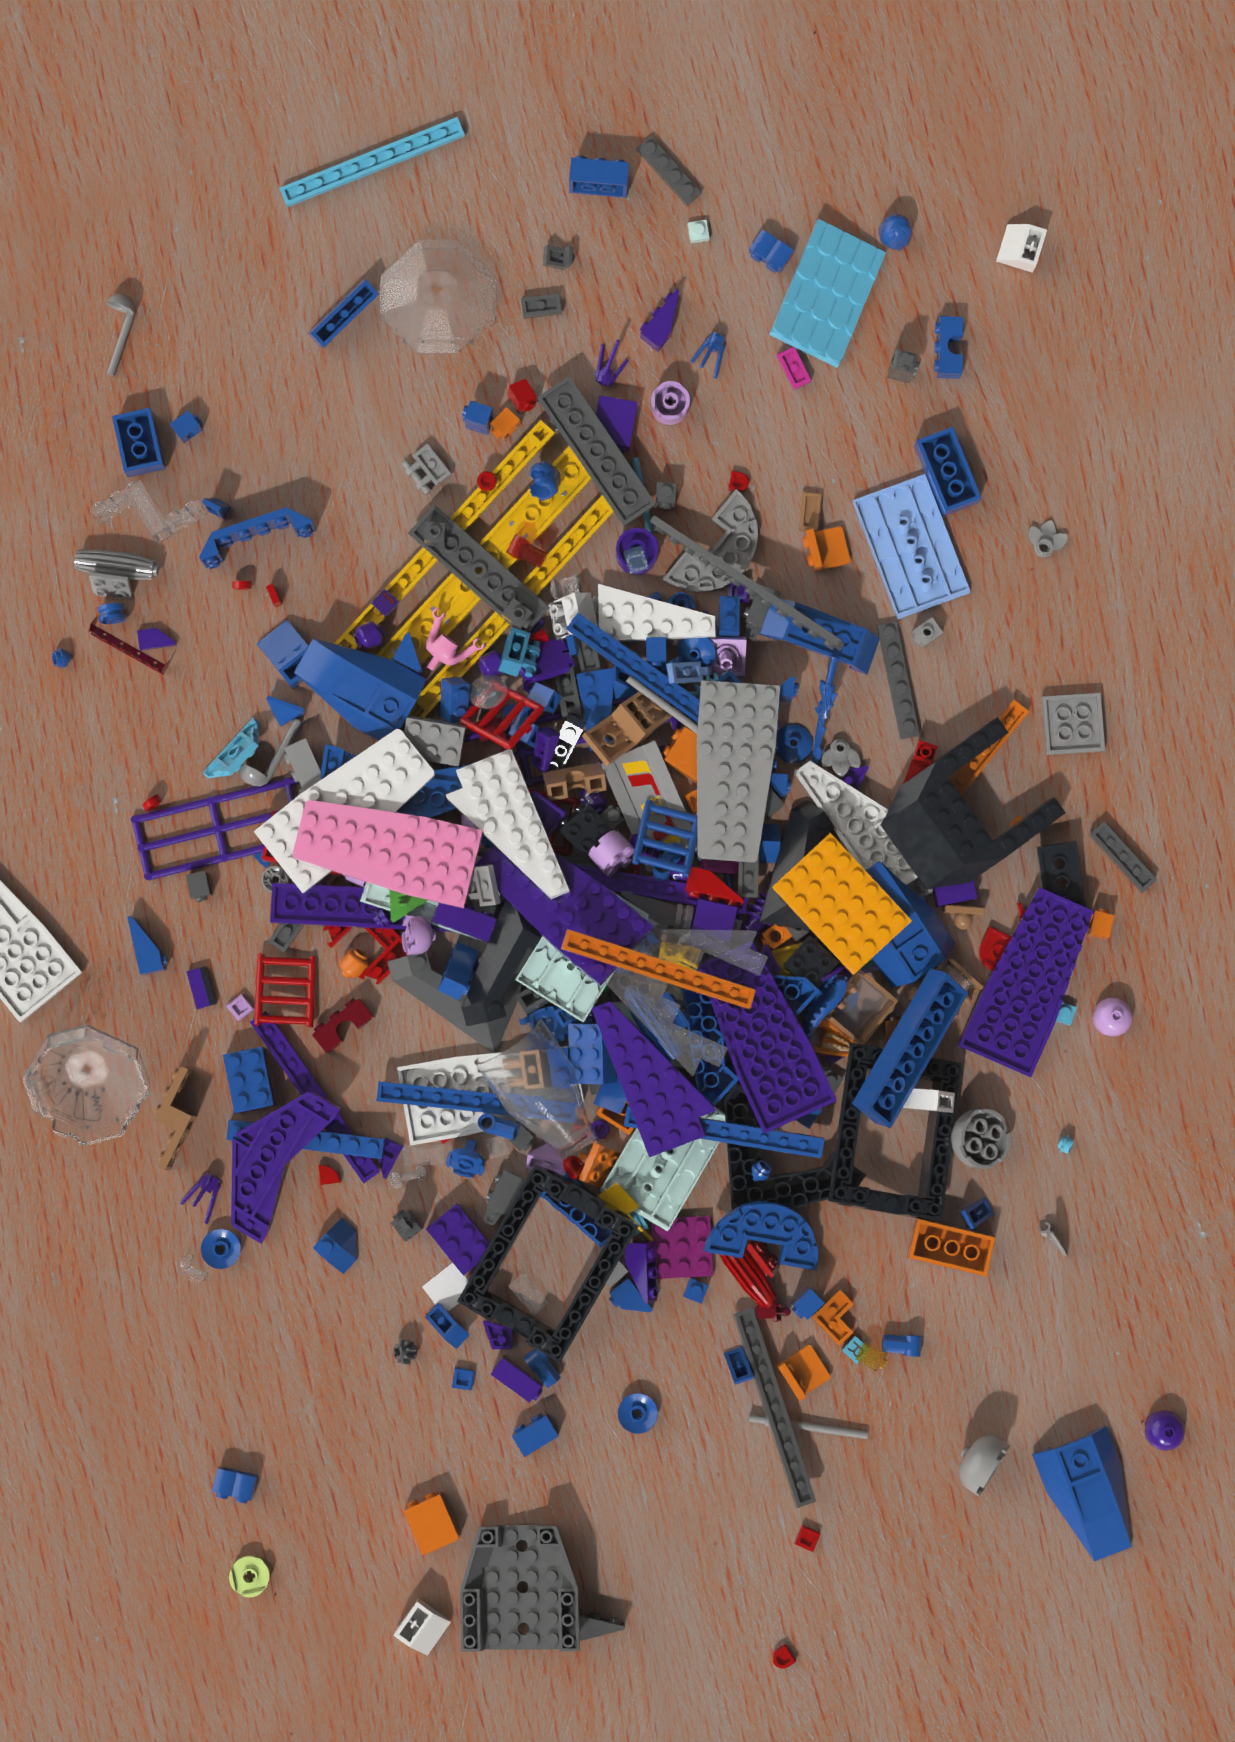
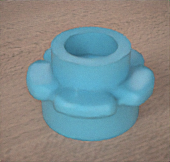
M1069 1135L1066 1138L1061 1137L1058 1148L1061 1149V1153L1069 1154L1074 1139L1070 1138Z

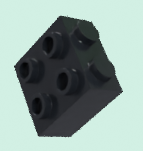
M587 802L576 806L573 810L575 813L570 817H564L559 822L560 826L557 828L585 860L589 857L591 848L593 846L597 848L600 844L598 840L612 831Z
M809 935L782 966L794 977H805L817 987L822 982V978L829 974L839 961L830 950L827 951L822 947L823 942L816 936L812 938Z

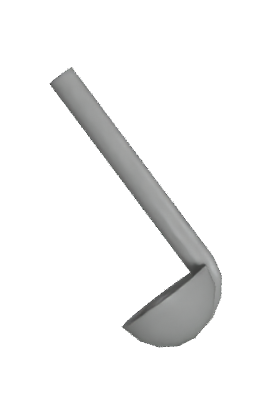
M122 293L114 294L106 301V304L111 308L127 313L107 374L110 376L115 375L135 315V307L132 300Z
M294 719L265 774L248 765H242L239 772L245 783L252 786H263L270 781L283 754L286 752L284 748L290 745L302 723L301 721Z

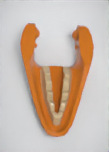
M823 1019L817 1027L822 1030L823 1038L819 1047L811 1044L814 1052L823 1055L848 1057L849 1045L855 1042L833 1024Z

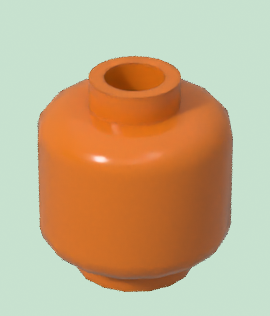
M357 948L355 950H348L339 963L342 969L341 973L347 978H359L369 965L368 956Z

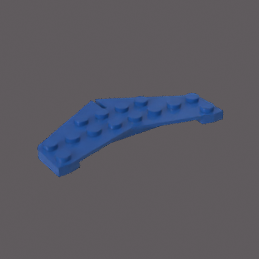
M325 745L321 779L356 757V755L336 746ZM468 765L434 770L435 776L396 813L435 818L457 809L447 800L446 794L463 788L456 770Z

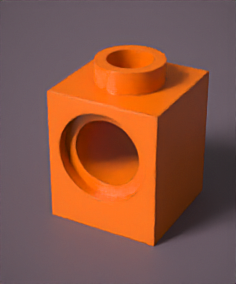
M506 407L490 423L491 433L497 439L501 437L505 441L521 425L520 419Z
M1098 908V911H1094L1091 917L1087 935L1102 939L1110 938L1114 915L1109 914V910Z
M775 924L761 934V942L763 945L766 944L771 950H774L791 938L792 935L786 927H780ZM776 931L780 934L778 942H773L770 939L771 932Z

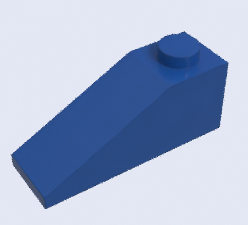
M128 916L139 974L147 975L165 971V965H168L166 954H162L160 948L134 917Z

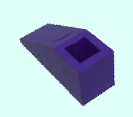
M678 289L666 296L664 299L665 304L662 307L658 306L653 312V318L650 322L646 321L640 328V338L657 352L660 351L671 336L679 296Z
M631 1241L625 1250V1263L645 1304L655 1302L659 1294L657 1288L658 1269L656 1267L657 1248L655 1247V1241Z

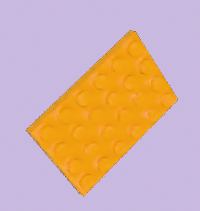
M831 833L772 886L776 893L853 975L912 921Z

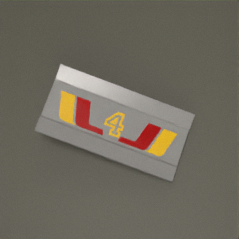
M655 740L625 753L607 767L604 763L601 764L632 836L639 832L646 800L653 801L652 804L686 812ZM655 812L650 814L649 821L687 831L692 829L690 821ZM647 828L645 837L668 844L677 842L682 847L688 848L689 839ZM697 839L695 851L698 850V839ZM660 850L658 858L662 855L663 850ZM645 864L648 872L653 870V866Z

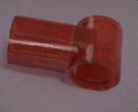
M516 534L506 550V553L513 558L522 559L539 569L548 555L547 552L531 545L527 539Z

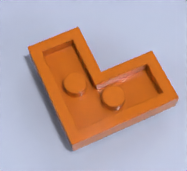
M839 1289L811 1317L838 1346L853 1334L852 1330L840 1317L854 1304Z

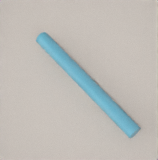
M639 458L631 459L633 470L644 485ZM649 510L643 514L646 530L653 534L654 530L653 525L650 523L651 514Z

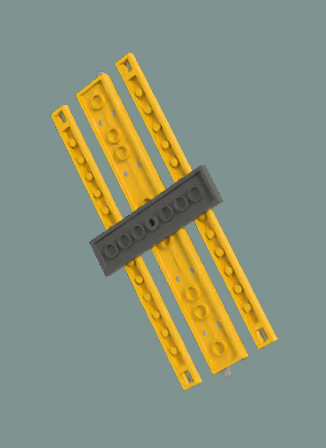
M541 420L492 472L497 481L496 487L492 491L484 492L478 487L450 518L434 504L408 532L423 548L388 584L385 590L400 603L438 561L451 574L378 652L377 656L393 660L405 634L410 633L420 666H422L431 656V653L426 649V643L435 620L433 617V610L435 608H439L437 611L439 617H441L442 613L446 612L445 618L441 620L436 639L441 634L449 636L481 600L495 611L457 654L473 645V641L477 638H480L477 642L478 647H481L485 642L486 647L482 650H476L472 655L452 666L446 665L419 694L408 715H411L420 706L413 715L426 718L440 703L441 678H462L509 626L516 628L502 617V612L513 598L533 613V621L527 629H522V631L529 633L550 610V607L538 597L539 593L614 513L605 498L601 496L523 582L519 581L509 572L515 563L592 481L568 446L552 463L561 475L559 490L553 497L540 501L539 498L532 497L531 489L529 488L479 544L465 532L555 435V432ZM426 521L446 523L445 547L425 546ZM371 603L334 644L343 646L348 642L344 647L357 650L359 647L354 639L356 628L370 621H373L378 626L386 617Z

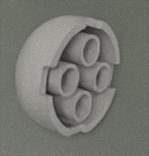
M973 1109L965 1112L958 1118L952 1129L951 1144L955 1155L962 1163L972 1168L991 1169V1167L1005 1159L1010 1149L1011 1133L1007 1130L1003 1116L990 1109Z
M987 1435L978 1438L971 1447L966 1446L961 1454L963 1460L959 1467V1478L963 1486L979 1497L998 1469L1011 1445L996 1436Z

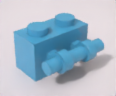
M512 627L505 642L498 671L517 677L521 667L526 670L525 676L532 677L537 667L536 659L541 651L539 648L540 642L533 641L532 645L528 644L530 633ZM525 653H528L529 659L524 658Z

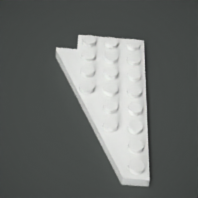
M512 750L503 751L456 770L463 788L446 794L447 800L479 830H483V834L550 899L570 892Z

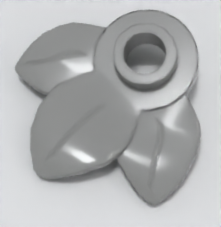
M1052 520L1044 523L1040 529L1031 526L1028 533L1029 540L1034 545L1035 553L1042 558L1049 557L1053 551L1060 550L1067 541V534H1056V528ZM1040 546H1046L1047 551H1042Z
M843 739L833 741L830 749L824 752L821 759L822 767L832 766L834 772L840 778L847 773L850 766L859 768L861 764L859 754L855 750L850 749L849 744ZM841 745L844 750L838 751L837 746Z

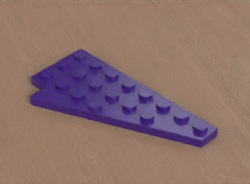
M611 1001L593 1007L594 1017L648 1156L652 1157L705 1137L699 1117L715 1112V1107Z

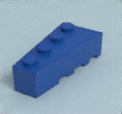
M568 1174L564 1175V1177L588 1190L584 1183L579 1180V1176L572 1180ZM544 1191L541 1197L546 1199L557 1211L566 1216L570 1222L580 1228L597 1245L603 1247L606 1244L612 1231L607 1228H601L594 1223L595 1219L563 1200L558 1202L549 1197L550 1194Z

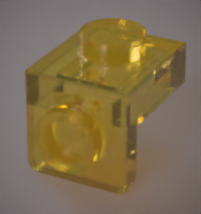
M867 1342L864 1343L856 1357V1360L874 1371H878L879 1368L882 1370L888 1361L885 1358L887 1355L885 1352Z

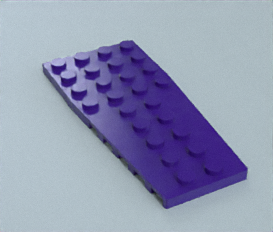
M493 845L475 864V867L493 864L499 893L558 952L599 986L618 967L561 949L566 930L569 929L634 950L654 928L651 923L611 890L556 852H554L570 892L550 899L503 852Z
M1038 888L985 984L958 1046L1028 1077H1032L1058 1017L1065 991L1068 988L1072 971H1074L1076 960L1081 951L1082 943L1094 911L1043 888Z
M752 941L698 966L699 971L756 990L750 1009L709 997L736 1074L763 1134L837 1101L812 1045Z

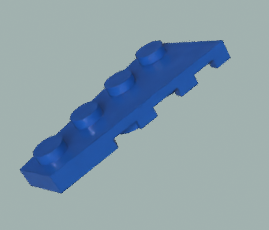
M613 668L576 674L584 721L587 722L585 725L586 731L611 715ZM605 737L606 742L609 743L610 738Z

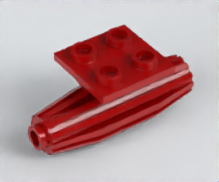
M751 1240L747 1248L745 1247L743 1258L719 1254L724 1265L743 1291L760 1307L765 1306L768 1308L776 1302L774 1298L777 1295L766 1275L769 1274L771 1278L775 1276L780 1265L777 1262V1256L773 1253L771 1254L767 1249L768 1245L766 1242Z

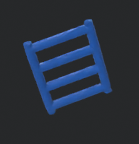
M646 800L632 863L638 865L640 862L682 873L683 877H689L698 839L697 813L691 814L652 804L653 801ZM655 812L693 822L692 829L687 831L649 821L650 814ZM647 828L689 839L688 848L645 838ZM643 845L686 856L684 866L641 855Z

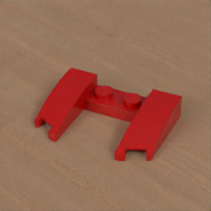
M325 926L323 930H329L332 942L328 943L329 947L332 949L354 927ZM365 928L385 951L362 972L359 978L365 980V977L368 976L376 979V984L379 985L391 974L388 961L409 955H406L407 952H404L402 937L394 929Z

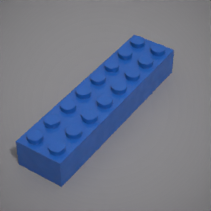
M930 968L852 1103L874 1123L888 1128L892 1127L968 995V992L947 973Z

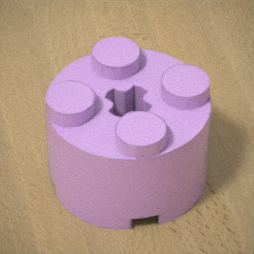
M663 382L652 393L651 411L658 422L666 425H674L685 419L690 406L688 391L678 382ZM669 400L672 401V406L668 405Z
M612 830L598 840L600 844L597 848L593 846L588 855L607 877H611L620 867L625 868L630 864V857L634 853V847L618 830L617 832Z

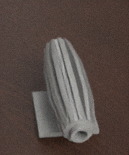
M89 549L77 550L75 554L74 568L89 573L88 576L93 593L99 596L109 595L119 599L132 598L133 594L129 580H152L154 576H158L159 565L156 564L155 560L133 553Z

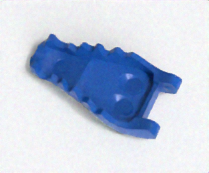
M837 974L827 979L825 985L819 989L820 991L815 998L810 1001L812 1005L805 1007L807 1013L803 1014L806 1020L803 1021L802 1030L808 1040L814 1037L820 1022L826 1015L835 1010L837 1004L846 993L847 982L843 979L838 980Z
M558 1006L544 1007L519 1019L521 1025L529 1023L536 1043L529 1045L530 1049L547 1048L556 1045L568 1036V1025L562 1028L553 1012ZM562 1010L561 1013L567 1021L569 1018L565 1011ZM593 1012L588 1014L584 1022H592L595 1019Z

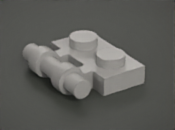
M428 444L412 455L416 461L413 465L408 460L402 464L406 470L405 473L413 478L417 483L416 487L422 490L425 495L432 491L428 486L431 481L437 487L452 476ZM420 468L427 475L423 479L417 472Z
M493 864L474 867L468 898L469 900L471 899L473 907L497 905L500 903Z

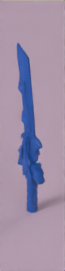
M831 656L826 681L820 680L819 689L822 700L818 702V707H815L819 717L811 762L818 766L823 753L821 748L822 738L827 729L825 727V720L829 717V711L834 706L833 703L838 693H834L835 685H833L835 670L839 660L837 656Z

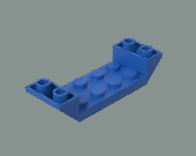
M285 507L211 532L199 558L205 568L213 569L219 567L220 563L224 562L219 547L228 548L233 546L234 542L240 540L241 542L251 540L252 536L258 534L264 536L271 533L270 530L276 528L282 530L289 527L291 523L297 537H309L313 535L312 532H315L316 529L310 518Z
M781 599L842 640L844 646L840 651L836 648L831 650L823 644L824 640L819 637L817 639L813 638L807 633L808 630L802 627L800 629L792 623L791 618L788 616L783 618L776 613L777 609L773 606L768 608L760 635L776 641H787L828 658L837 656L839 657V662L849 665V669L868 675L880 640L879 637L868 629L798 602Z
M790 677L780 686L778 715L781 711V702H791L798 693V682H795V677ZM778 720L777 734L779 732L780 720ZM776 739L775 754L778 750V739ZM774 759L770 787L779 798H785L786 794H789L791 790V780H788V774L775 773L777 759Z

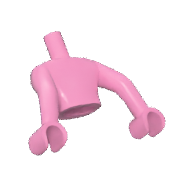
M439 608L433 610L435 620L426 643V649L434 656L427 665L432 671L439 662L452 666L466 659L476 650H482L486 647V642L481 647H478L477 642L480 638H477L473 641V645L455 655L458 648L457 643L444 634H441L436 639L441 620L446 616V612L442 613L441 617L437 615Z

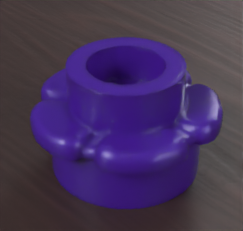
M384 909L375 911L376 915L373 918L378 926L382 925L385 928L387 924L391 923Z
M603 1119L594 1121L591 1125V1132L594 1137L604 1139L610 1133V1126Z

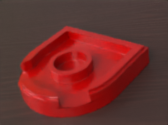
M991 926L988 927L979 946V958L987 969L993 971L1011 936Z

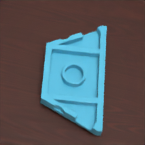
M252 718L202 773L207 778L229 776L239 771L243 765L242 763L251 757L259 746V722Z

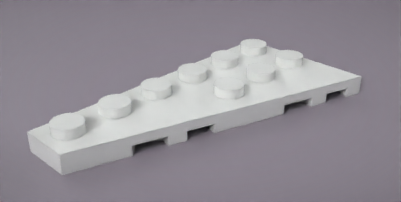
M598 584L599 628L618 642L646 641V637H666V639L716 637V617L713 615Z

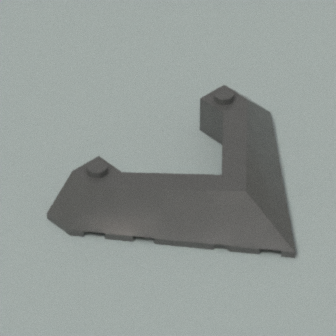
M528 948L502 995L507 1017L472 1026H466L461 1009L466 995L462 994L461 998L457 1000L438 991L442 976L431 970L427 952L388 961L392 981L489 1051L496 1053L518 1002L516 995L521 993L524 985L515 979L533 950Z

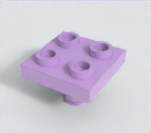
M709 637L716 648V658L710 666L712 667L713 675L717 673L718 676H721L723 673L725 674L728 670H731L735 676H745L746 637Z

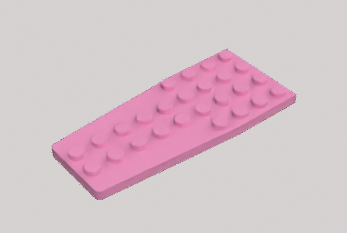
M308 800L305 803L292 855L297 860L395 892L464 908L483 830L422 816Z

